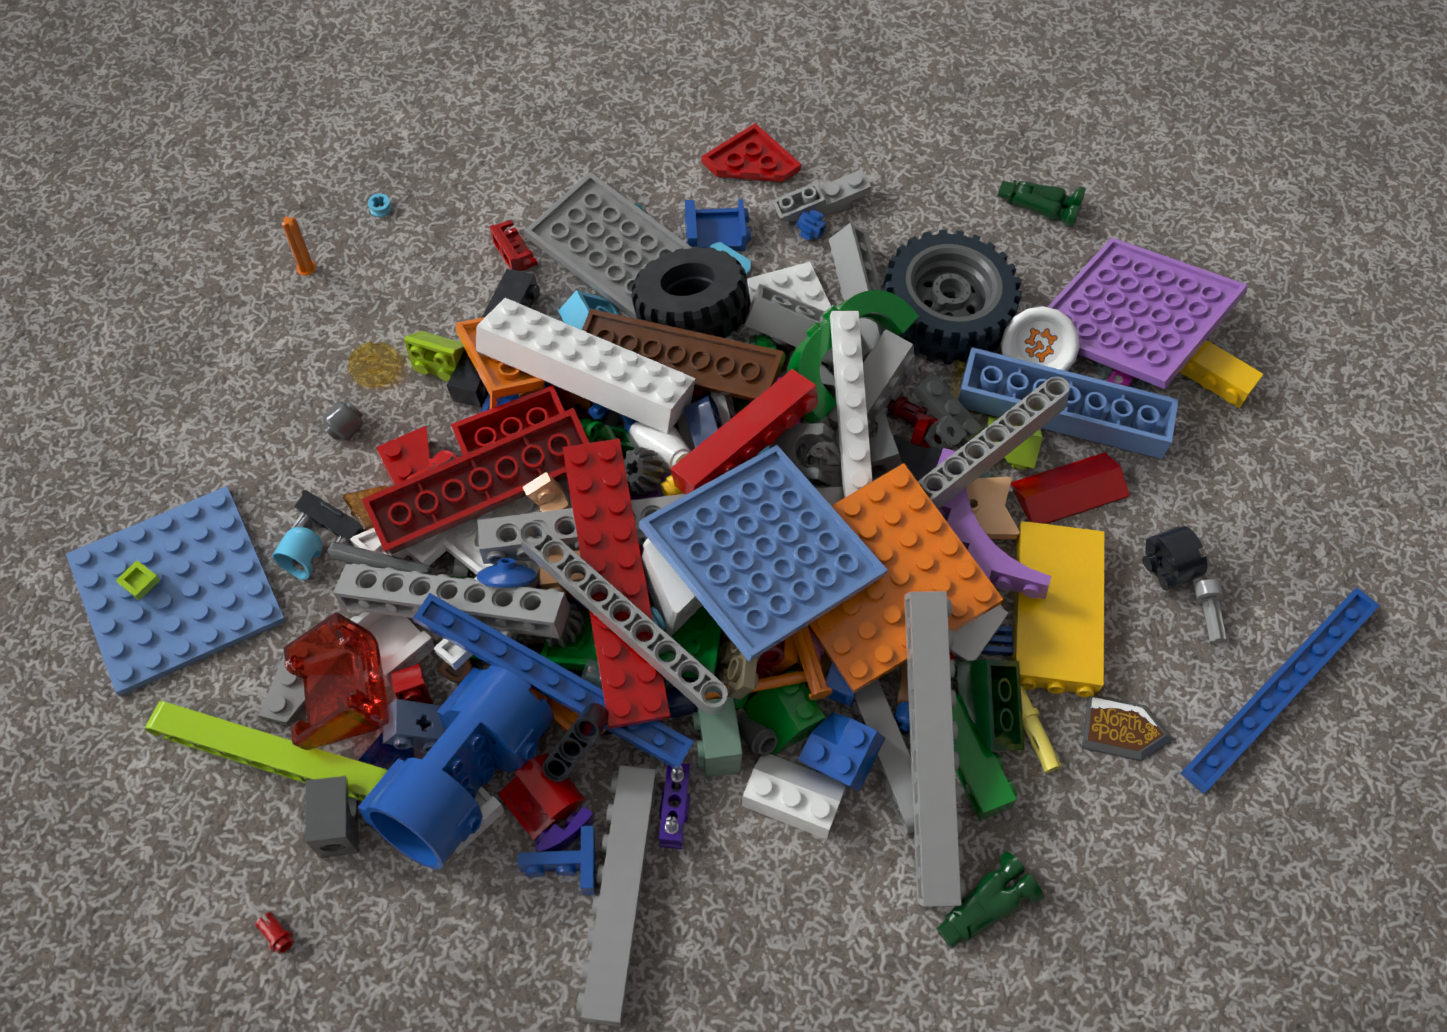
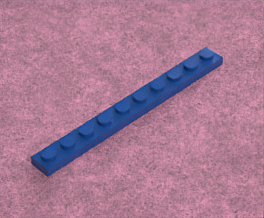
M1356 587L1180 774L1201 793H1206L1380 605Z
M429 593L413 617L414 622L490 665L511 671L528 682L531 688L579 715L591 703H599L605 707L602 689ZM659 721L609 729L607 724L604 728L676 770L679 769L694 742Z

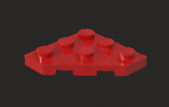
M756 123L701 156V163L716 177L784 182L801 171V163Z

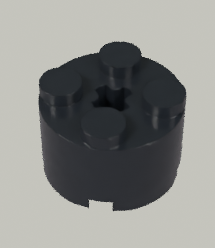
M1187 526L1173 527L1146 539V555L1142 558L1143 564L1148 571H1154L1161 588L1165 591L1204 576L1208 566L1206 556L1201 558L1199 549L1203 547L1201 541Z

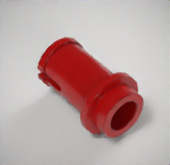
M272 912L264 914L267 918V923L260 917L255 927L260 930L270 943L269 949L278 954L289 950L294 944L292 939L293 933L286 931Z

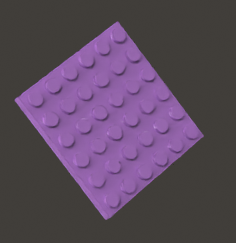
M1111 238L1051 302L1048 308L1059 310L1073 322L1079 336V355L1165 389L1247 293L1248 285Z

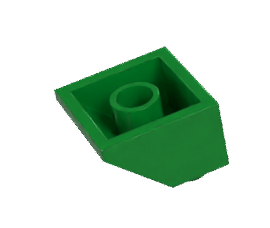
M793 669V670L789 671L788 673L797 672V671H796L795 669ZM804 682L759 691L743 707L750 719L774 730L778 742L771 755H776L809 737L825 720V716L816 701L810 700L809 694L811 693Z

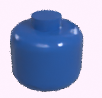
M900 702L893 716L900 732L908 734L910 733L909 702Z

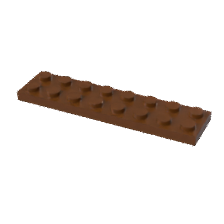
M594 309L589 310L582 328L587 333L695 378L694 388L748 401H754L777 382L786 357L784 351Z

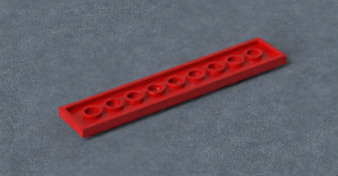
M620 439L563 447L580 557L653 621ZM598 592L592 596V599L601 602L608 596L605 593ZM590 611L605 708L609 712V729L670 719L663 675ZM618 612L614 618L617 621L624 622L630 616L626 612ZM640 632L636 637L641 642H647L653 636L648 632Z

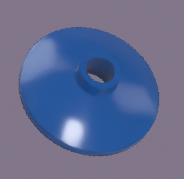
M512 558L499 559L498 564L488 566L477 573V580L480 583L499 588L525 586L533 583L537 578V574L533 569L516 564V560Z

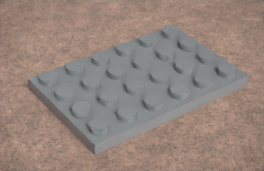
M591 172L524 230V236L628 316L635 319L637 318L631 298V289L639 271L644 269L651 260H656L662 254L671 253L681 248H691L690 245Z

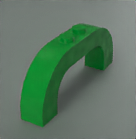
M881 290L864 291L837 306L832 305L822 314L824 319L820 323H814L806 330L805 333L808 336L795 349L790 359L788 372L793 369L816 385L818 404L811 412H807L802 417L807 423L821 421L837 404L836 400L824 387L820 377L821 361L824 355L832 348L831 312L859 311V319L872 320L883 331L886 329L898 336L904 333L919 317L907 302L890 292Z

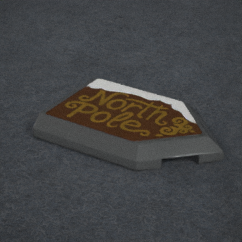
M1099 695L1087 697L1082 749L1142 761L1151 753L1173 740L1146 705Z

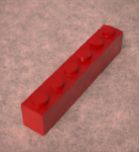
M793 369L790 370L670 468L675 487L687 495L756 457L764 448L772 445L782 433L792 428L801 417L816 407L818 404L816 385Z

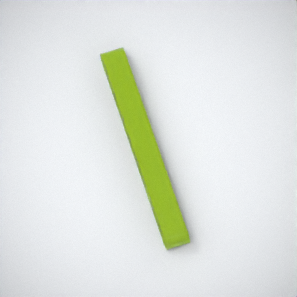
M164 701L158 702L144 728L154 736L159 737L161 734L164 735L163 739L306 783V780L346 776L348 779V797L360 801L367 797L388 771Z

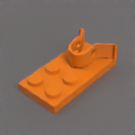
M485 317L456 323V333L490 394V409L498 406L501 402V397L514 394L523 397L543 389L544 380L476 351L477 325Z

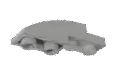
M861 169L820 187L817 182L772 200V204L781 221L793 222L798 221L804 212L810 213L811 210L827 215L851 207L850 201L871 193L872 189Z

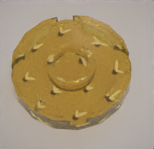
M366 342L356 347L350 354L347 365L348 372L353 381L369 388L380 387L391 382L397 376L400 369L398 353L392 346L385 342H379L380 344Z

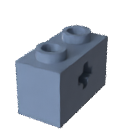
M400 699L394 700L384 709L383 744L394 745L397 749L422 748V751L428 753L446 731L442 727L437 713L441 705Z

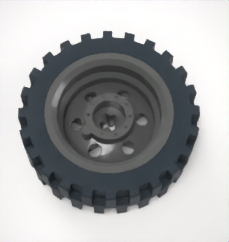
M947 229L939 230V233L936 235H932L931 231L924 232L921 239H917L914 236L908 240L907 247L901 244L897 248L896 255H892L889 260L882 291L897 295L907 302L919 315L904 333L898 335L913 344L914 355L918 356L920 352L927 355V360L934 362L935 358L944 359V364H952L953 360L960 359L961 364L967 363L971 348L984 351L988 349L992 353L998 348L1005 328L1017 313L1022 291H1019L1021 286L1020 277H1014L1017 270L1013 263L1007 264L1008 256L1003 251L1001 253L994 250L996 245L990 241L987 244L981 242V237L975 234L971 238L964 236V231L957 230L956 234H948Z

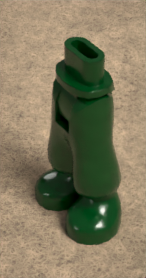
M1003 180L997 197L1007 199V203L1036 212L1049 220L1062 221L1066 226L1073 228L1086 187L1080 186L1076 188L1074 193L1069 196L1063 188L1041 185L1027 181H1019L1017 184V180H1014L1013 183Z
M1005 851L999 856L1000 869L985 874L972 891L961 900V906H955L944 916L945 921L936 928L939 935L951 949L961 941L967 943L970 939L979 935L998 921L1017 912L1021 908L1024 899L1034 904H1038L1044 899L1042 889L1029 873L1022 877L1015 886L1006 889V885L1010 881L1017 879L1025 872L1023 864L1010 852Z

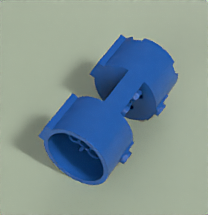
M493 665L487 670L483 667L481 670L474 667L437 711L442 727L446 731L422 760L408 758L405 762L398 758L358 806L365 822L373 826L388 843L408 858L427 868L441 869L461 842H465L470 834H474L479 829L483 815L478 802L475 801L476 794L484 783L486 784L492 779L495 768L506 772H514L518 768L521 769L525 762L531 760L536 754L538 742L554 722V715L549 704L544 698L538 701L529 690L531 685L509 670Z

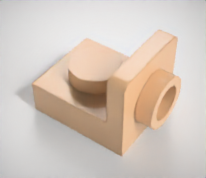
M547 472L523 487L527 497L540 507L541 512L571 507L562 486Z

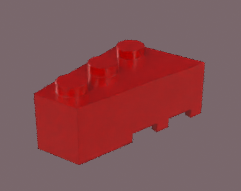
M423 426L376 447L381 462L393 485L407 480L410 475L417 473L418 470L425 469L429 465L428 460L432 459V444L427 426Z

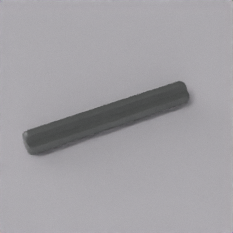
M332 542L328 548V554H330L331 558L357 565L365 564L382 569L390 567L397 571L405 572L419 571L427 575H431L432 572L427 564L340 542Z

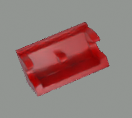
M512 220L504 221L495 226L494 224L490 225L492 242L509 269L524 271L538 265L536 258L533 257L534 254L532 251H529L516 227L504 231L506 228L514 225Z

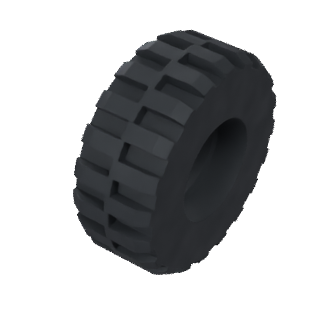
M712 247L681 248L674 252L660 255L659 258L651 260L644 269L639 271L631 289V298L637 319L721 338H727L731 335V332L739 329L743 321H745L751 305L746 271L741 263L729 253L723 250L718 251Z

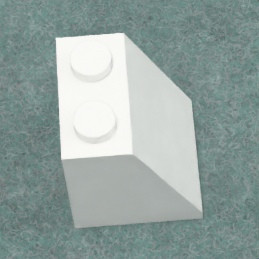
M647 539L643 544L644 552L641 556L646 586L656 610L665 623V631L671 637L703 605L652 542Z

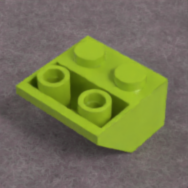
M424 331L406 335L404 339L412 368L420 374H433L447 382L451 378L465 350L462 342Z

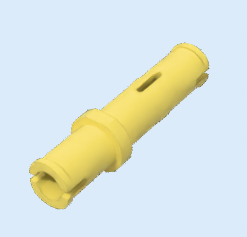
M1021 686L1023 727L1044 769V773L1055 771L1061 768L1062 765L1038 718L1040 714L1038 709L1033 708L1024 686Z

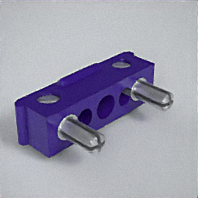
M681 763L678 770L667 764L665 789L662 792L659 815L661 820L659 847L682 849L684 823L688 821L690 794L688 793L690 764ZM680 788L679 791H673L672 789ZM672 801H678L680 802V805L676 808H673L669 805V803Z

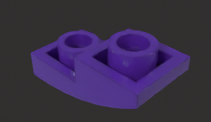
M583 806L578 813L575 811L569 816L564 825L566 827L565 830L556 824L550 830H543L535 842L537 845L535 847L536 852L562 851L581 836V826H591L593 824V813Z

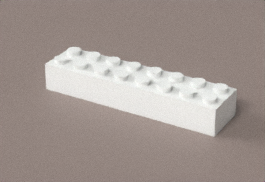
M504 298L477 325V352L668 434L684 413V407L691 404L695 378L507 298Z

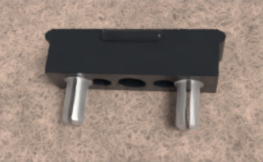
M307 490L302 491L301 498L294 506L301 515L292 528L305 527L308 521L312 520L337 535L339 538L336 542L347 544V542L352 544L350 539L353 536L367 531L362 523Z

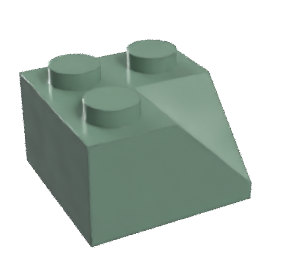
M727 697L726 705L719 714L709 715L697 707V712H692L694 731L700 730L701 740L696 741L698 769L704 768L705 778L741 773L742 749L733 697ZM721 698L711 699L707 701L709 703L715 704L720 702Z

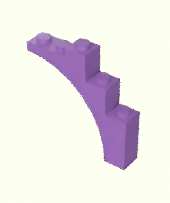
M943 448L937 466L956 451ZM967 487L938 509L993 585L1001 590H1013L1023 593L1030 598L1046 599L1051 576L1030 569L1014 560L992 542L980 527L971 509Z

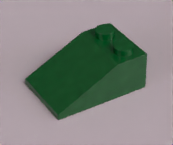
M993 659L958 661L956 672L958 692L986 750H1025L1019 661Z

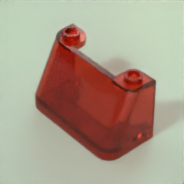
M335 612L283 647L287 671L303 679L307 722L301 720L293 724L291 728L293 745L304 750H311L377 731L388 724L389 712L379 645L375 636L368 629Z

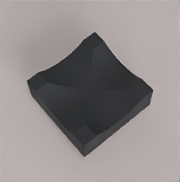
M893 436L902 464L906 465L917 482L937 467L942 453L941 449L918 446L903 437Z

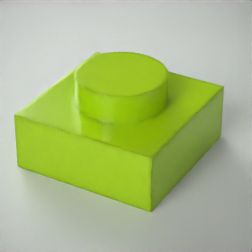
M136 560L115 581L140 601L160 579Z

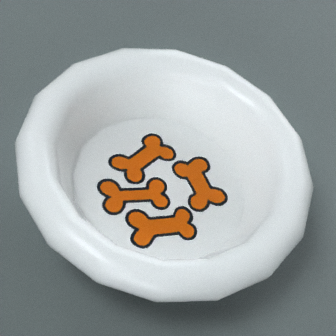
M1042 306L1026 309L1013 317L1004 330L1001 348L1002 355L1068 371L1076 361L1080 344L1078 331L1071 319L1057 309Z

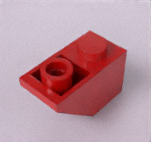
M420 664L391 673L393 690L397 699L433 704Z

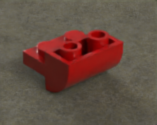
M549 754L539 755L525 763L521 769L514 772L517 776L498 793L499 797L534 841L537 840L543 830H550L559 820H565L586 800L569 777L563 781L555 782L545 776L542 765Z

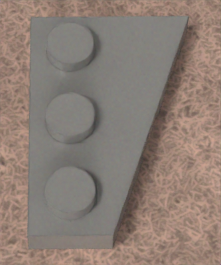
M291 637L258 716L263 720L289 726L312 698L311 695L319 685L326 681L331 675L333 668L340 660L342 661L348 654L347 650Z

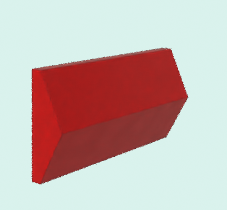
M1106 452L1025 477L1010 484L1029 522L1041 524L1061 520L1130 496L1121 466Z

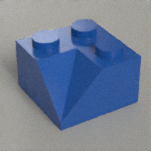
M832 712L810 734L798 761L860 792L885 737L877 730L854 719Z

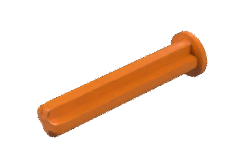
M286 216L283 218L284 222L281 225L297 263L296 270L300 275H311L316 270V264L311 260L296 218H288Z
M807 625L792 636L811 691L809 698L810 700H817L829 696L833 691L832 688L827 686Z

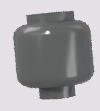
M338 401L323 416V421L327 425L324 430L335 440L338 437L348 440L362 427L363 420L361 417L363 414L349 401L346 403Z

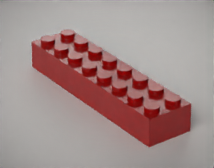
M574 408L361 500L384 552L392 555L527 496L523 487L546 472L557 482L566 479L567 473L563 447L587 444L589 441Z

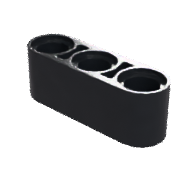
M599 703L588 704L551 751L542 765L543 772L548 779L555 782L565 780L598 739L608 724L609 712L603 705Z

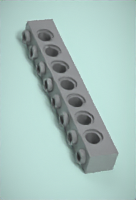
M686 494L631 500L639 546H643L644 542L648 539L639 528L640 520ZM572 508L477 520L479 549L483 564L495 565L502 558H512L521 561L531 560L522 549L519 535L520 528L528 521L542 523L573 551L579 550ZM571 532L569 535H563L564 533ZM534 534L529 536L527 541L535 543L541 538L536 539L535 537L539 535Z
M346 564L333 591L343 609L408 618L414 617L426 597L431 593L495 630L559 639L571 609L565 593L556 589H534L527 585L513 588L491 587L473 578L458 579L443 574L438 576L427 575L419 571H397L390 567L382 569L365 564Z

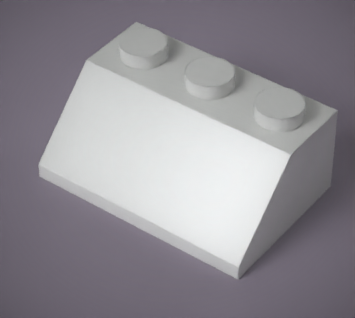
M771 754L761 755L743 794L742 806L827 839L846 785Z

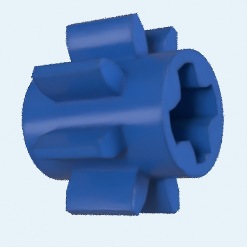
M811 210L810 213L804 212L797 222V228L802 230L799 236L808 241L813 240L814 237L820 239L827 227V223L822 221L825 215L816 210Z

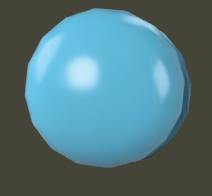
M294 527L283 536L272 554V558L285 571L298 579L307 580L313 572L311 559L313 556H321L323 542L314 531L305 527ZM295 559L301 563L306 571L296 570L292 565L293 560Z

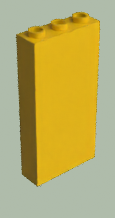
M1021 521L1018 528L1020 533L1016 539L1015 560L1030 569L1051 576L1046 599L1030 598L1023 593L1014 591L1013 654L1011 661H1019L1021 686H1024L1025 690H1033L1036 687L1045 688L1048 692L1054 694H1061L1065 691L1076 692L1078 696L1085 698L1097 695L1104 686V531Z

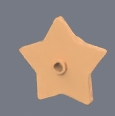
M1011 477L977 478L967 486L971 509L980 527L990 539H1017L1020 533L1005 506L1012 480Z

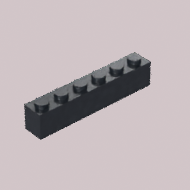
M506 269L482 318L486 317L504 298L531 308L540 294V287L537 284L535 274ZM464 350L446 386L454 402L482 407L487 398L488 391L467 351Z

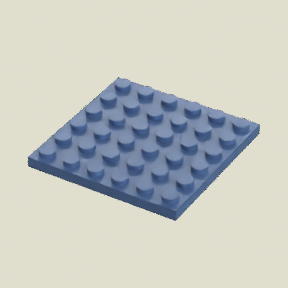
M778 445L641 519L639 523V528L749 662L878 581L888 571Z
M227 486L66 553L111 682L118 696L286 622ZM136 560L160 579L140 601L115 581Z

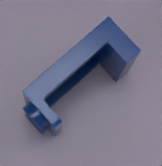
M738 199L737 208L695 209V200H685V227L688 245L691 247L707 248L712 244L721 242L734 251H746V242H751V230L745 224L749 223V210L744 208L743 199Z

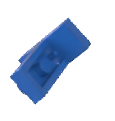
M581 826V851L518 853L520 872H526L525 875L528 877L544 876V872L557 871V875L572 876L575 875L576 871L581 870L580 888L582 895H595L594 826Z

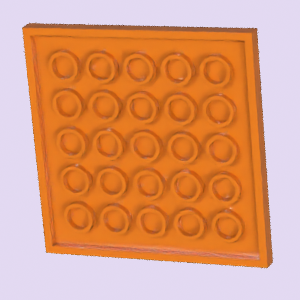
M904 463L831 505L888 570L884 577L808 624L853 694L907 662L904 595L907 593L946 591L947 599H950L952 604L951 617H948V629H952L953 633L1002 604L1004 599Z

